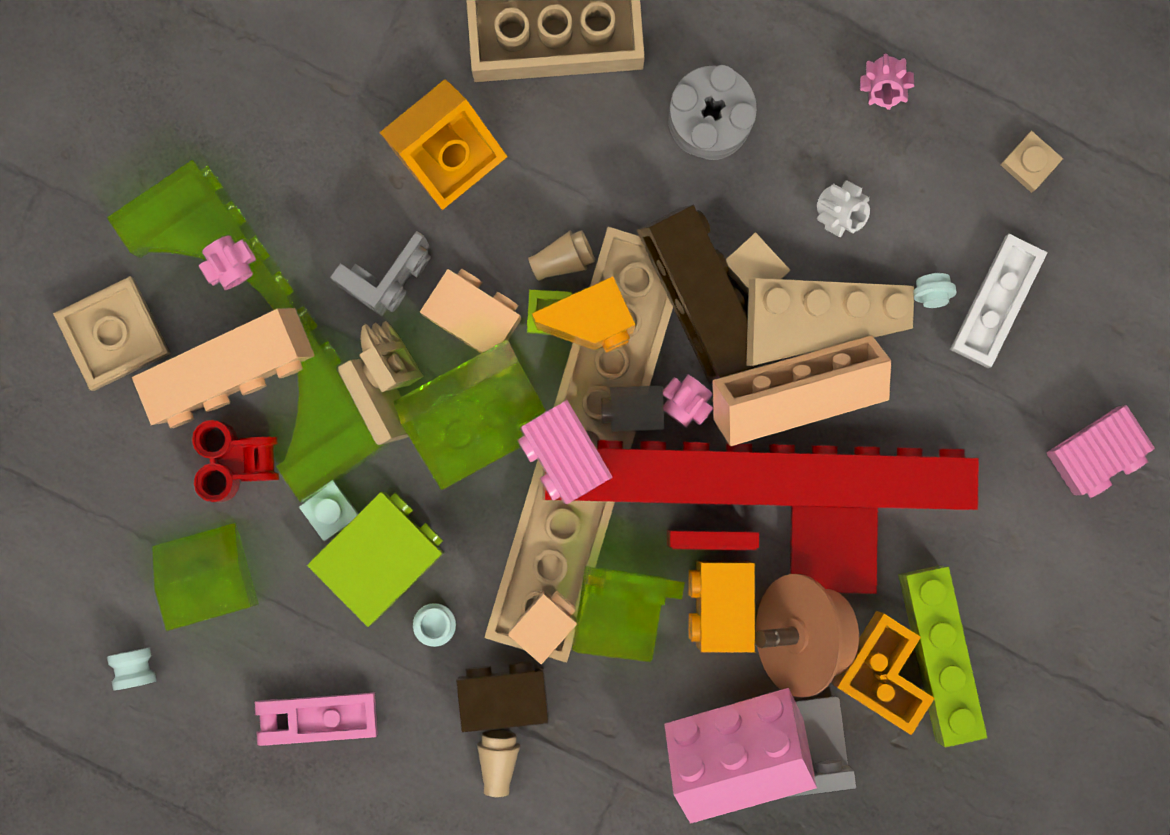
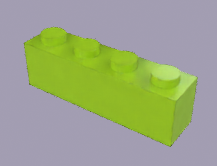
M938 565L898 574L910 630L921 637L915 646V652L923 688L926 693L935 698L928 708L935 741L946 748L986 739L987 733L949 567Z

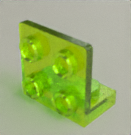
M585 566L572 650L581 654L646 662L652 661L661 605H665L666 597L682 600L685 582L661 576Z

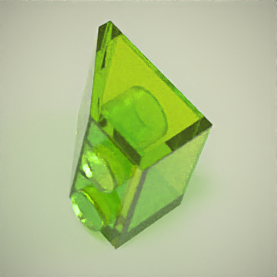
M236 523L152 546L154 589L166 631L259 605Z

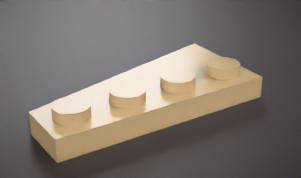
M761 278L749 279L747 366L810 353L871 335L879 337L913 329L914 286Z

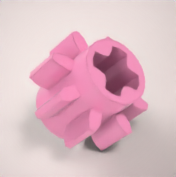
M884 54L883 57L877 59L874 63L867 61L866 75L860 77V90L868 92V104L876 103L881 107H886L887 110L897 105L900 101L906 103L908 101V89L914 87V73L906 72V59L898 60L888 56V54Z
M228 235L212 242L202 250L207 261L201 263L199 268L212 286L220 282L224 290H228L243 283L253 275L248 264L256 261V258L243 240L235 243L232 237Z
M687 375L682 383L674 377L661 393L662 396L668 399L661 407L662 410L685 428L688 427L692 420L701 425L713 410V407L707 403L713 393L690 375Z

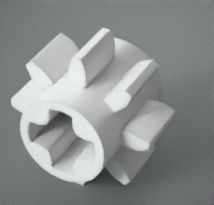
M847 180L842 188L833 184L826 188L818 199L817 211L820 215L817 217V220L825 224L827 231L838 237L843 235L845 229L854 233L860 230L869 218L870 207L867 202L870 199L861 193V187Z

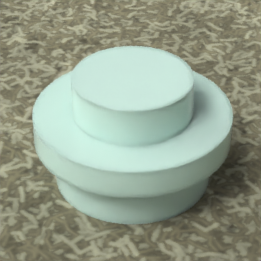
M933 273L918 278L916 280L917 288L913 290L914 300L923 303V306L927 308L945 306L949 303V299L957 293L956 285L951 283L950 276L944 273Z
M432 603L423 606L418 610L413 619L415 636L421 643L427 646H441L447 643L455 633V617L451 610L442 604Z

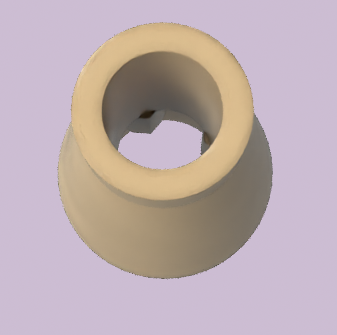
M571 230L539 253L528 258L532 271L538 281L547 277L587 270L586 265L595 262L590 244L582 230L574 234Z
M507 730L484 731L482 733V741L477 743L484 782V794L491 797H504L509 795L510 782L520 744L516 742V734Z

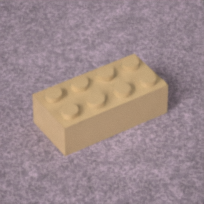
M466 0L471 68L474 82L643 70L645 57L640 0Z

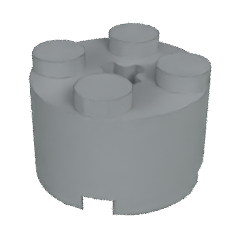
M704 66L695 69L682 78L672 94L668 114L670 133L676 144L690 155L708 160L725 158L735 153L746 141L756 118V99L748 82L729 66ZM707 106H710L713 110H720L717 121L712 116H703Z

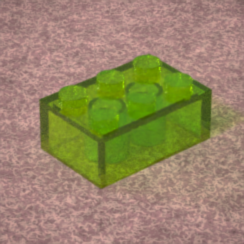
M508 339L393 401L401 425L441 490L520 448L517 439L524 436L520 427L547 412Z

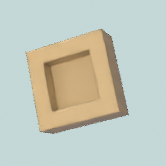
M1030 131L1000 165L1032 193L1063 158L1033 131Z

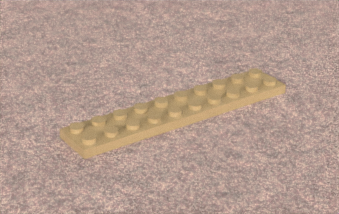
M608 227L590 287L613 276L635 322V328L633 333L629 334L631 339H629L628 344L608 353L605 352L603 347L591 350L573 343L554 407L568 400L596 449L597 440L623 441V449H631L673 306L640 237ZM538 460L484 638L523 649L508 635L509 630L544 590L550 596L558 591L576 607L573 616L577 619V625L549 657L567 663L615 502L572 501L564 504L560 500H542L543 484L540 478L543 476V467Z

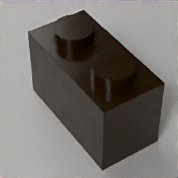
M534 661L508 664V672L492 673L491 666L466 668V676H460L456 680L462 733L548 724L549 713L544 668L535 669Z

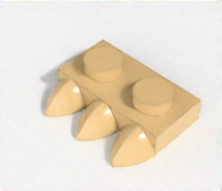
M384 321L381 327L374 323L372 329L367 324L362 326L360 340L363 353L359 355L365 363L363 371L373 386L379 387L381 392L409 386L424 377L403 341L387 321Z

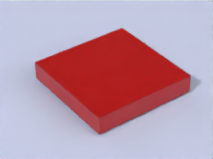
M791 506L790 574L809 576L820 583L825 589L834 590L838 593L877 594L878 508Z
M667 530V546L671 549L757 550L759 548V532Z

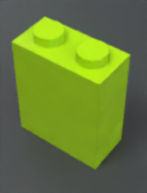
M380 492L307 565L367 627L373 625L445 553L439 547L444 540L426 522L419 527L408 516L413 509L396 492L391 497L386 492Z

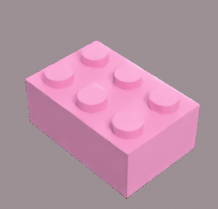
M789 688L664 724L673 794L690 824L817 788L804 719Z

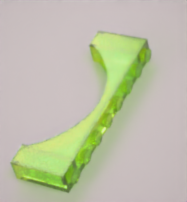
M191 160L112 213L107 219L129 252L138 258L150 252L173 253L206 260L202 250L212 242L228 235L232 237L235 243L243 240L256 258V261L248 264L253 275L246 281L262 294L274 310L282 308L296 309L315 356L301 362L303 369L298 372V412L293 438L285 460L278 464L276 468L299 502H306L325 487L338 481L390 444L378 445L374 441L338 371L337 365L342 362L340 356L329 341L323 344L320 343L313 332L318 327V324L304 305L297 309L288 295L293 293L294 289L280 270L273 274L265 262L270 257V254L256 235L249 239L241 227L247 221L232 200L226 204L217 190L223 187L215 173L208 165L202 169L195 161Z

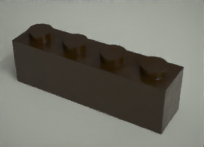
M694 205L680 207L637 229L639 237L709 384H713L715 379L751 370L759 366L760 364L747 366L748 319L744 313L747 310V305L740 291L733 288L726 274L729 271L727 261L724 255L714 248L708 236L710 225L705 215L700 210H696Z

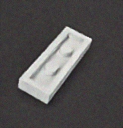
M1011 234L1006 235L950 350L986 368H991L1048 252Z

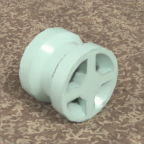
M150 647L107 656L108 665L114 669L115 678L112 681L114 691L156 682L155 672L150 670L148 663L152 656Z

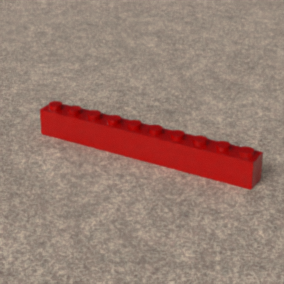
M597 440V451L610 471L612 478L573 500L978 510L979 458H965V449H939V457H923V448H897V456H880V447H854V455H838V446H812V454L795 453V445L770 444L769 453L752 452V444L730 446L729 443H726V452L709 451V443L683 442V451L666 450V442L640 441V450L623 449V441ZM543 486L542 500H552Z

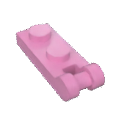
M375 692L269 699L254 702L255 715H260L261 731L256 732L257 745L259 746L371 738L378 735ZM288 713L289 729H278L277 714Z

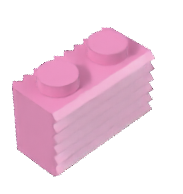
M568 400L520 427L524 436L517 439L530 463L536 459L539 460L546 472V475L542 476L540 480L553 501L560 497L564 504H568L612 478L610 471Z
M1124 405L1111 410L1046 453L1073 495H1084L1087 493L1092 498L1112 486L1109 479L1123 470L1127 475L1144 466L1148 462L1145 455L1155 448L1128 406Z

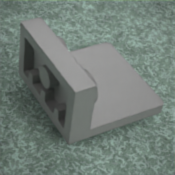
M416 231L381 283L357 264H354L350 270L340 263L330 278L345 292L380 316H383L387 309L394 312L407 293L403 286L411 275L418 277L431 259V256L427 254L430 246L425 236Z
M830 696L795 701L804 719L817 788L787 797L855 789L854 770L848 766L839 698Z

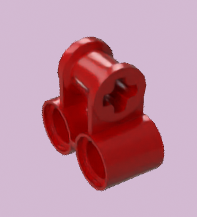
M215 420L204 421L194 430L192 436L194 449L204 458H210V464L200 468L194 478L195 491L205 501H229L237 494L240 480L241 482L279 480V473L275 472L274 445L278 444L277 437L240 438L238 440L237 433L232 426ZM219 428L224 433L225 443L219 451L212 452L206 445V436L211 430ZM215 471L222 472L227 481L225 490L219 495L211 493L207 484L208 478Z

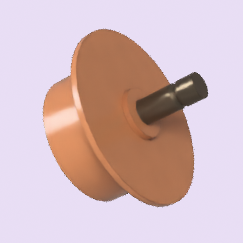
M789 574L775 580L762 597L756 618L755 644L757 645L766 673L779 689L789 688L792 696L810 697L822 692L831 683L834 676L842 674L851 666L858 650L859 628L851 605L840 593L825 589L820 583L809 576Z

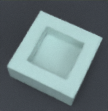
M332 482L299 507L324 542L344 529L359 514L336 482Z

